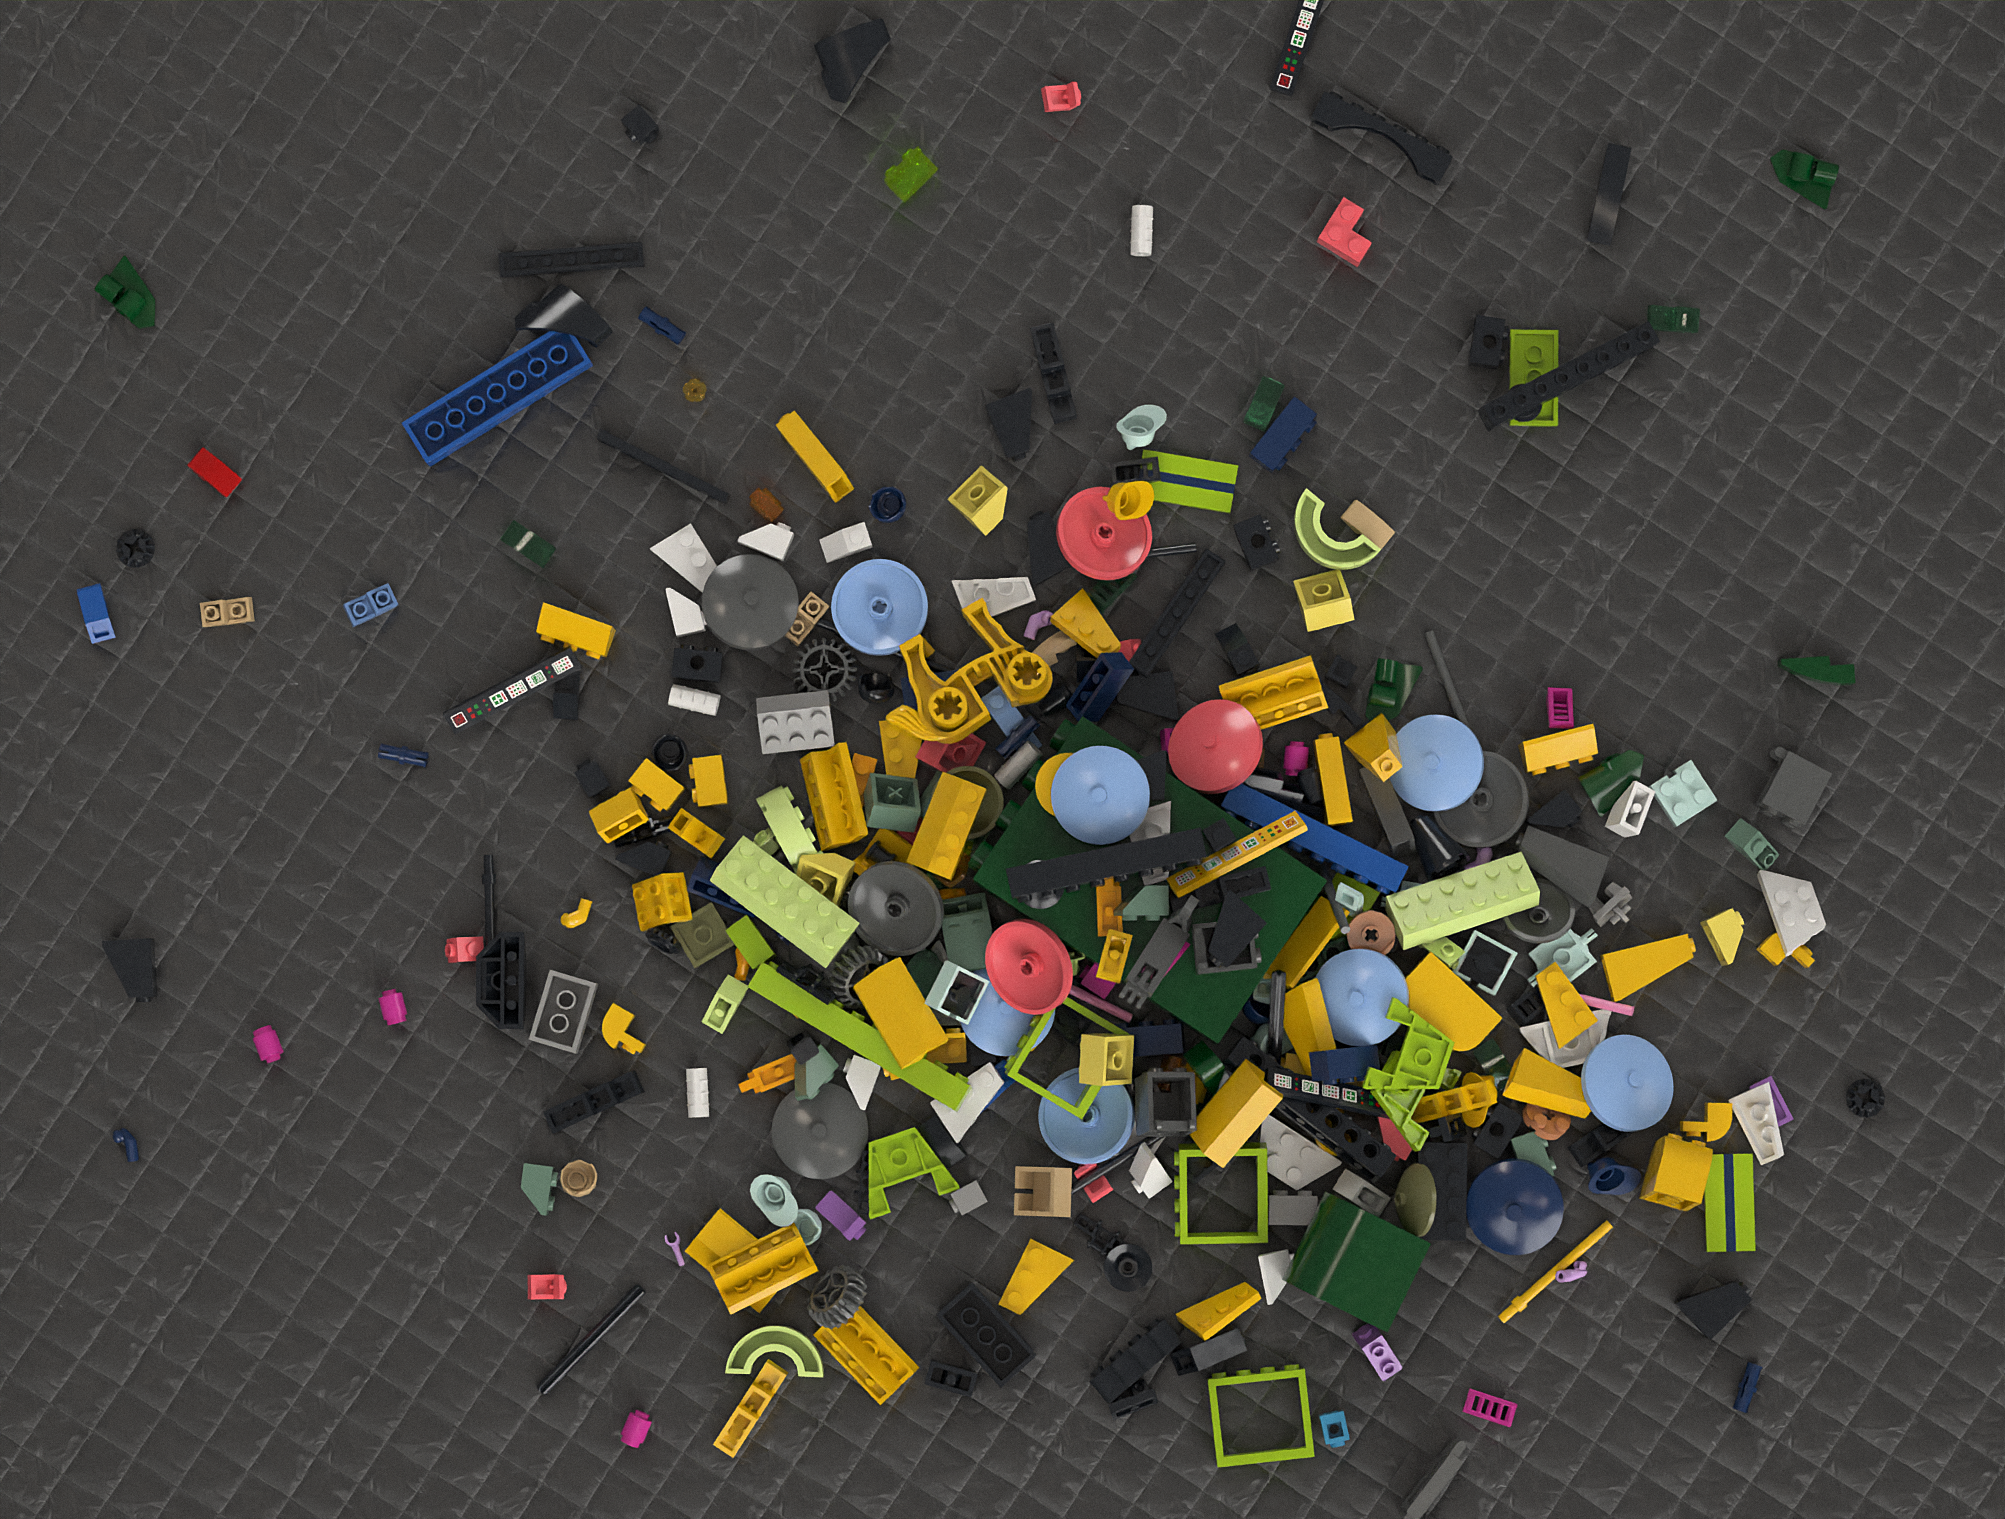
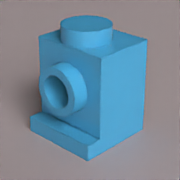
M1342 1409L1318 1414L1326 1445L1330 1444L1331 1448L1345 1445L1346 1440H1350ZM1333 1424L1339 1428L1338 1432L1334 1434L1329 1430Z

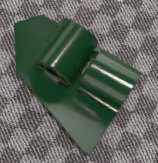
M1784 149L1770 158L1780 183L1819 207L1827 209L1831 188L1836 181L1839 165L1815 159L1814 156L1791 152Z
M123 256L110 275L106 274L100 279L95 287V291L113 304L114 308L123 317L139 329L155 326V298L127 257Z
M1378 658L1374 683L1371 684L1368 693L1365 717L1371 721L1380 713L1387 720L1398 716L1423 667Z
M1630 749L1622 754H1612L1600 762V766L1578 777L1600 817L1613 807L1633 781L1640 780L1644 759L1643 754Z

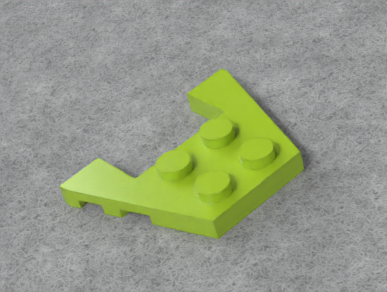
M1392 997L1385 1018L1408 1025V1030L1393 1074L1368 1066L1362 1088L1439 1089L1455 1042L1397 998Z
M1400 1051L1391 1052L1382 1071L1393 1074ZM1446 1068L1440 1086L1445 1090L1453 1089L1462 1072ZM1372 1089L1370 1092L1412 1150L1415 1152L1420 1151L1430 1132L1413 1121L1411 1116L1426 1089Z
M915 1127L868 1143L870 1219L891 1213L883 1188L931 1172L939 1196L960 1189L957 1182Z

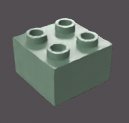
M870 773L864 791L867 827L914 833L921 813L917 779Z

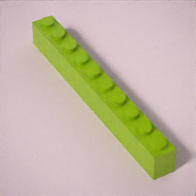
M771 961L768 965L763 962L761 963L747 986L748 988L958 1112L972 1088L967 1084L968 1078L958 1072L953 1076L947 1072L948 1066L938 1060L934 1064L926 1060L927 1054L924 1055L922 1060L901 1070L874 1023L872 1026H869L863 1022L865 1017L859 1013L852 1011L849 1014L842 1010L845 1005L835 999L829 1005H826L776 972L778 965Z

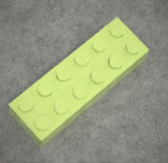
M744 835L715 869L710 879L713 884L825 968L843 948L860 924Z
M1521 851L1386 896L1385 911L1394 925L1395 933L1402 949L1406 950L1538 906L1540 890Z

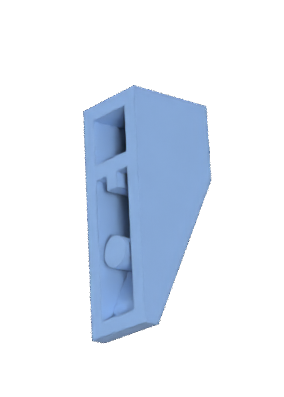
M999 686L981 698L990 716L1006 737L1011 734L1010 731L1012 729L1015 730L1024 721L1017 708H1012ZM1034 733L1025 740L1032 742L1037 748L1042 746Z

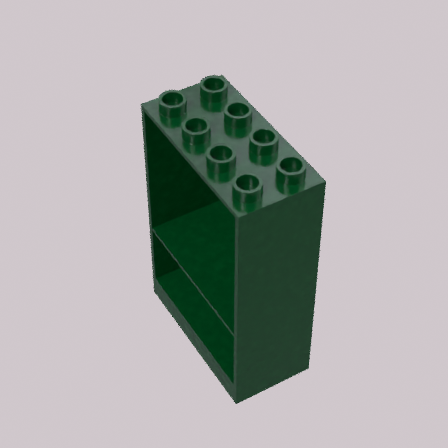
M1083 716L1077 725L1065 719L1049 742V747L1057 751V755L1075 753L1092 746H1108L1124 751L1135 760L1144 758ZM1038 759L1022 782V787L1030 791V795L1022 807L1013 800L1009 801L995 822V827L1004 832L995 847L983 840L968 862V867L977 872L973 878L974 884L1026 919L1034 920L1047 926L1059 937L1062 943L1099 966L1107 936L1098 937L1096 887L1090 888V884L1080 886L1081 890L1066 893V889H1064L1062 897L1056 904L1045 909H1036L1026 905L1024 902L1018 903L1017 899L1012 900L1006 869L1026 865L1034 860H1049L1130 843V836L1115 843L1099 845L1083 842L1070 835L1061 826L1057 818L1042 807L1037 798L1035 789L1036 777L1044 764ZM1167 772L1165 776L1164 801H1150L1149 807L1171 801L1170 834L1201 828L1202 833V830L1222 818L1225 819L1236 837L1235 841L1225 847L1255 832ZM1202 834L1206 856L1208 857L1214 854ZM1275 847L1222 875L1226 876L1266 866L1272 890L1240 898L1267 923L1259 931V938L1254 939L1255 948L1260 947L1261 962L1257 963V968L1196 975L1192 931L1190 928L1188 931L1190 936L1186 940L1190 946L1164 976L1151 998H1146L1214 1045L1220 1042L1327 882L1325 878L1279 847ZM1187 864L1178 865V869L1170 871L1168 877L1187 868ZM1138 874L1129 875V880L1119 882L1122 901L1136 886H1144L1142 877L1139 878ZM1164 880V881H1161V882L1154 883V884H1151V885H1150V886H1168V889H1169V890H1172V889L1170 888V886L1168 885L1167 880ZM1223 903L1193 910L1191 926L1193 924L1217 922ZM1169 915L1160 916V921H1145V916H1137L1136 921H1122L1123 933L1133 936L1120 982L1126 985L1124 982L1162 920L1164 918L1167 919ZM1248 945L1239 954V958L1249 957Z

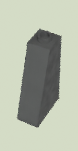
M1363 766L1362 769H1359L1360 778L1392 858L1397 860L1415 853L1414 835L1390 779L1388 778L1383 782Z
M1529 825L1524 833L1519 832L1514 845L1518 847L1516 853L1522 851L1530 867L1580 903L1590 908L1596 898L1609 857Z

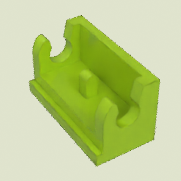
M748 915L725 930L753 970L758 969L762 962L766 964L777 956Z

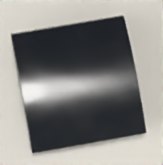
M1073 978L1072 985L1089 992ZM1071 994L1067 996L1097 1015H1100L1103 1011ZM1062 1003L1055 1009L1051 1028L1073 1046L1081 1037V1034L1094 1021Z

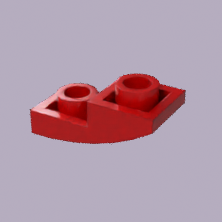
M204 447L187 464L202 480L207 481L224 497H228L242 480Z

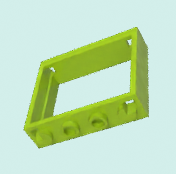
M1069 997L1064 1000L1063 1003L1112 1033L1130 1035ZM1056 1008L1044 1014L1034 1015L1029 1023L1031 1029L1027 1035L1023 1034L1017 1043L1019 1049L1014 1056L1010 1055L1007 1059L1008 1062L1004 1067L1006 1068L1004 1073L1078 1118L1083 1119L1102 1086L1087 1084L1073 1106L1018 1073Z
M1266 1142L1244 1143L1234 1155L1256 1156L1257 1232L1188 1233L1187 1157L1207 1156L1202 1153L1196 1143L1178 1144L1179 1152H1174V1166H1179V1175H1174V1189L1179 1190V1198L1174 1199L1175 1213H1179V1222H1175V1237L1180 1238V1244L1268 1243Z
M1299 1364L1284 1365L1285 1370L1275 1371V1367L1260 1368V1373H1251L1250 1369L1237 1370L1236 1375L1227 1376L1226 1372L1212 1373V1378H1207L1217 1467L1315 1457L1304 1368H1299ZM1298 1377L1305 1446L1223 1455L1216 1386Z

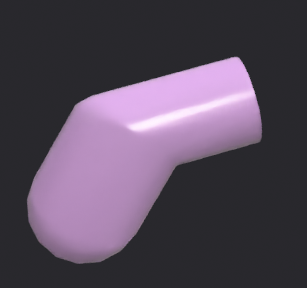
M1044 610L1031 615L1024 637L1035 640L1039 628L1052 625L1050 618L1053 613Z
M1489 847L1476 848L1478 853L1476 861L1463 866L1464 870L1490 862L1493 855L1492 849Z
M1575 1261L1574 1269L1557 1271L1555 1274L1556 1280L1562 1283L1584 1277L1588 1271L1586 1270L1587 1263Z

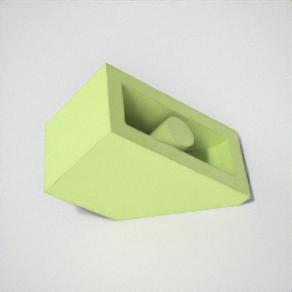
M728 974L716 992L702 1023L723 1034L744 998L748 985Z

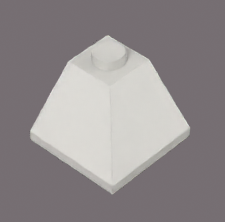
M1288 1249L1258 1256L1268 1305L1274 1303L1287 1283L1282 1278L1294 1256V1253L1289 1254Z

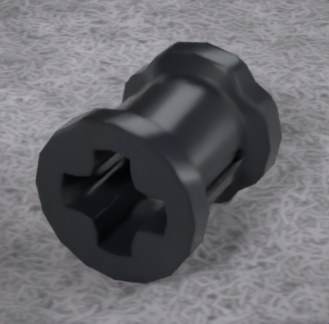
M878 840L868 850L865 858L871 859L878 864L886 861H895L897 855L888 852L881 846V842Z

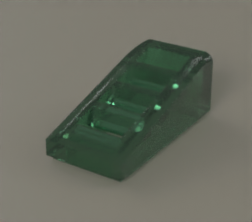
M1131 573L1125 577L1127 579L1126 582L1121 578L1115 579L1114 581L1120 586L1119 589L1109 580H1100L1087 595L1095 607L1103 614L1138 576ZM1104 585L1113 593L1112 596L1102 588ZM1097 592L1106 600V602L1097 594Z

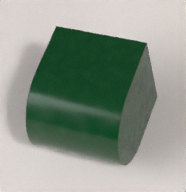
M1325 1192L1282 1280L1388 1333L1431 1243Z

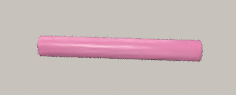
M1071 986L1069 994L1128 1023L1131 1021L1132 1013L1077 986Z
M1579 994L1588 1006L1629 1016L1633 1015V1006Z

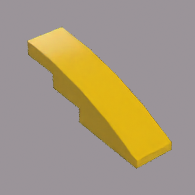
M1491 1079L1423 1096L1411 1119L1416 1123H1421L1495 1104L1497 1100Z
M768 1359L713 1445L734 1458L789 1372Z

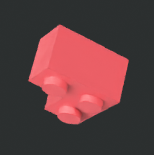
M1343 197L1318 237L1317 243L1358 267L1372 242L1353 231L1364 209Z

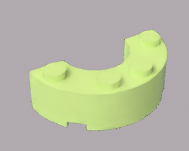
M1306 488L1295 509L1294 530L1299 545L1312 560L1327 568L1348 570L1368 563L1380 552L1381 549L1363 534L1356 540L1347 543L1336 542L1329 538L1322 530L1320 524V512L1325 503Z
M781 785L756 798L795 874L797 873L799 860L802 855L823 854L822 851H816L812 843L816 839L810 828L804 829L801 820L805 818L799 807L793 808L790 801L794 800V797L788 786L783 788Z
M783 1325L763 1326L745 1335L731 1351L725 1373L750 1374L753 1363L760 1355L765 1352L778 1351L785 1353L793 1359L797 1366L798 1376H824L822 1358L814 1343L802 1332Z

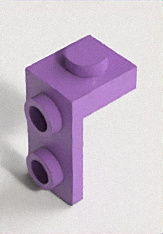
M829 1191L816 1206V1210L840 1230L849 1241L853 1237L858 1240L867 1230L863 1227L867 1222L833 1191Z
M1368 1323L1352 1334L1382 1381H1385L1402 1369L1400 1362L1377 1327Z

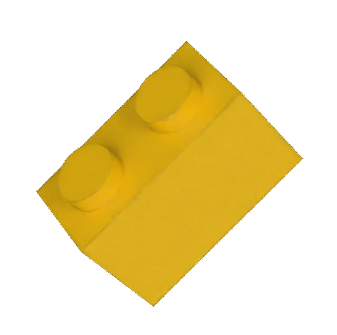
M722 755L692 758L693 764L689 765L690 779L695 778L696 788H692L693 803L698 802L699 808L728 804Z
M647 758L628 780L633 784L630 788L640 797L643 794L650 797L652 800L649 804L660 812L663 808L668 812L685 791L682 785Z
M631 788L619 792L616 796L598 804L589 811L598 834L607 844L649 820L640 798Z

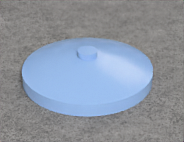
M886 559L868 560L848 570L837 583L831 602L832 618L840 636L854 649L869 655H890L900 651L899 645L922 632L928 615L927 595L919 578L906 566Z
M1426 715L1407 723L1396 734L1403 767L1389 777L1398 795L1408 804L1426 811H1446L1461 805L1475 792L1482 778L1484 756L1479 740L1465 724L1445 715Z
M1092 746L1075 752L1059 767L1052 783L1051 802L1057 820L1070 835L1090 844H1111L1128 837L1140 826L1149 808L1150 788L1142 767L1129 754L1113 747Z
M1351 949L1330 958L1317 973L1315 978L1318 979L1335 1040L1351 1046L1374 1045L1390 1037L1402 1024L1385 1018L1392 997L1397 998L1407 1007L1409 1005V990L1405 977L1399 967L1387 956L1370 949Z
M976 970L973 973L988 980L989 984L969 1024L960 1022L968 1038L980 1049L993 1055L1014 1056L1019 1049L1017 1047L1019 1039L1023 1034L1027 1035L1031 1029L1029 1023L1034 1015L1020 1012L1008 1005L995 991L988 977L987 970ZM1055 1010L1032 1049L1041 1043L1050 1031L1054 1021Z
M1616 1035L1600 1042L1589 1052L1581 1073L1582 1091L1587 1105L1600 1121L1613 1129L1624 1132L1646 1129L1661 1120L1670 1107L1674 1087L1670 1067L1661 1052L1650 1042L1640 1037Z
M1074 1068L1058 1076L1046 1090L1074 1106L1087 1084L1079 1083V1068ZM1124 1084L1102 1086L1083 1119H1080L1045 1097H1042L1038 1114L1039 1127L1047 1145L1063 1159L1077 1164L1100 1163L1113 1157L1127 1143L1135 1120L1133 1100Z

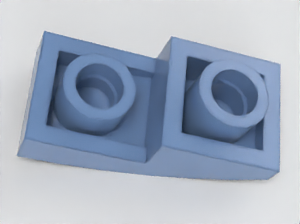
M388 583L343 604L352 627L360 625L398 606Z

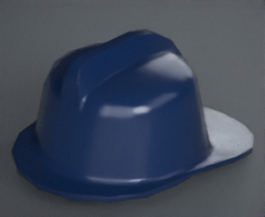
M1610 1157L1602 1158L1596 1162H1589L1587 1165L1590 1179L1588 1188L1592 1193L1622 1195L1635 1189L1641 1181V1174L1637 1168L1620 1165Z

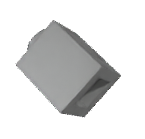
M977 1180L951 1193L952 1199L949 1200L954 1212L960 1211L961 1215L988 1202Z

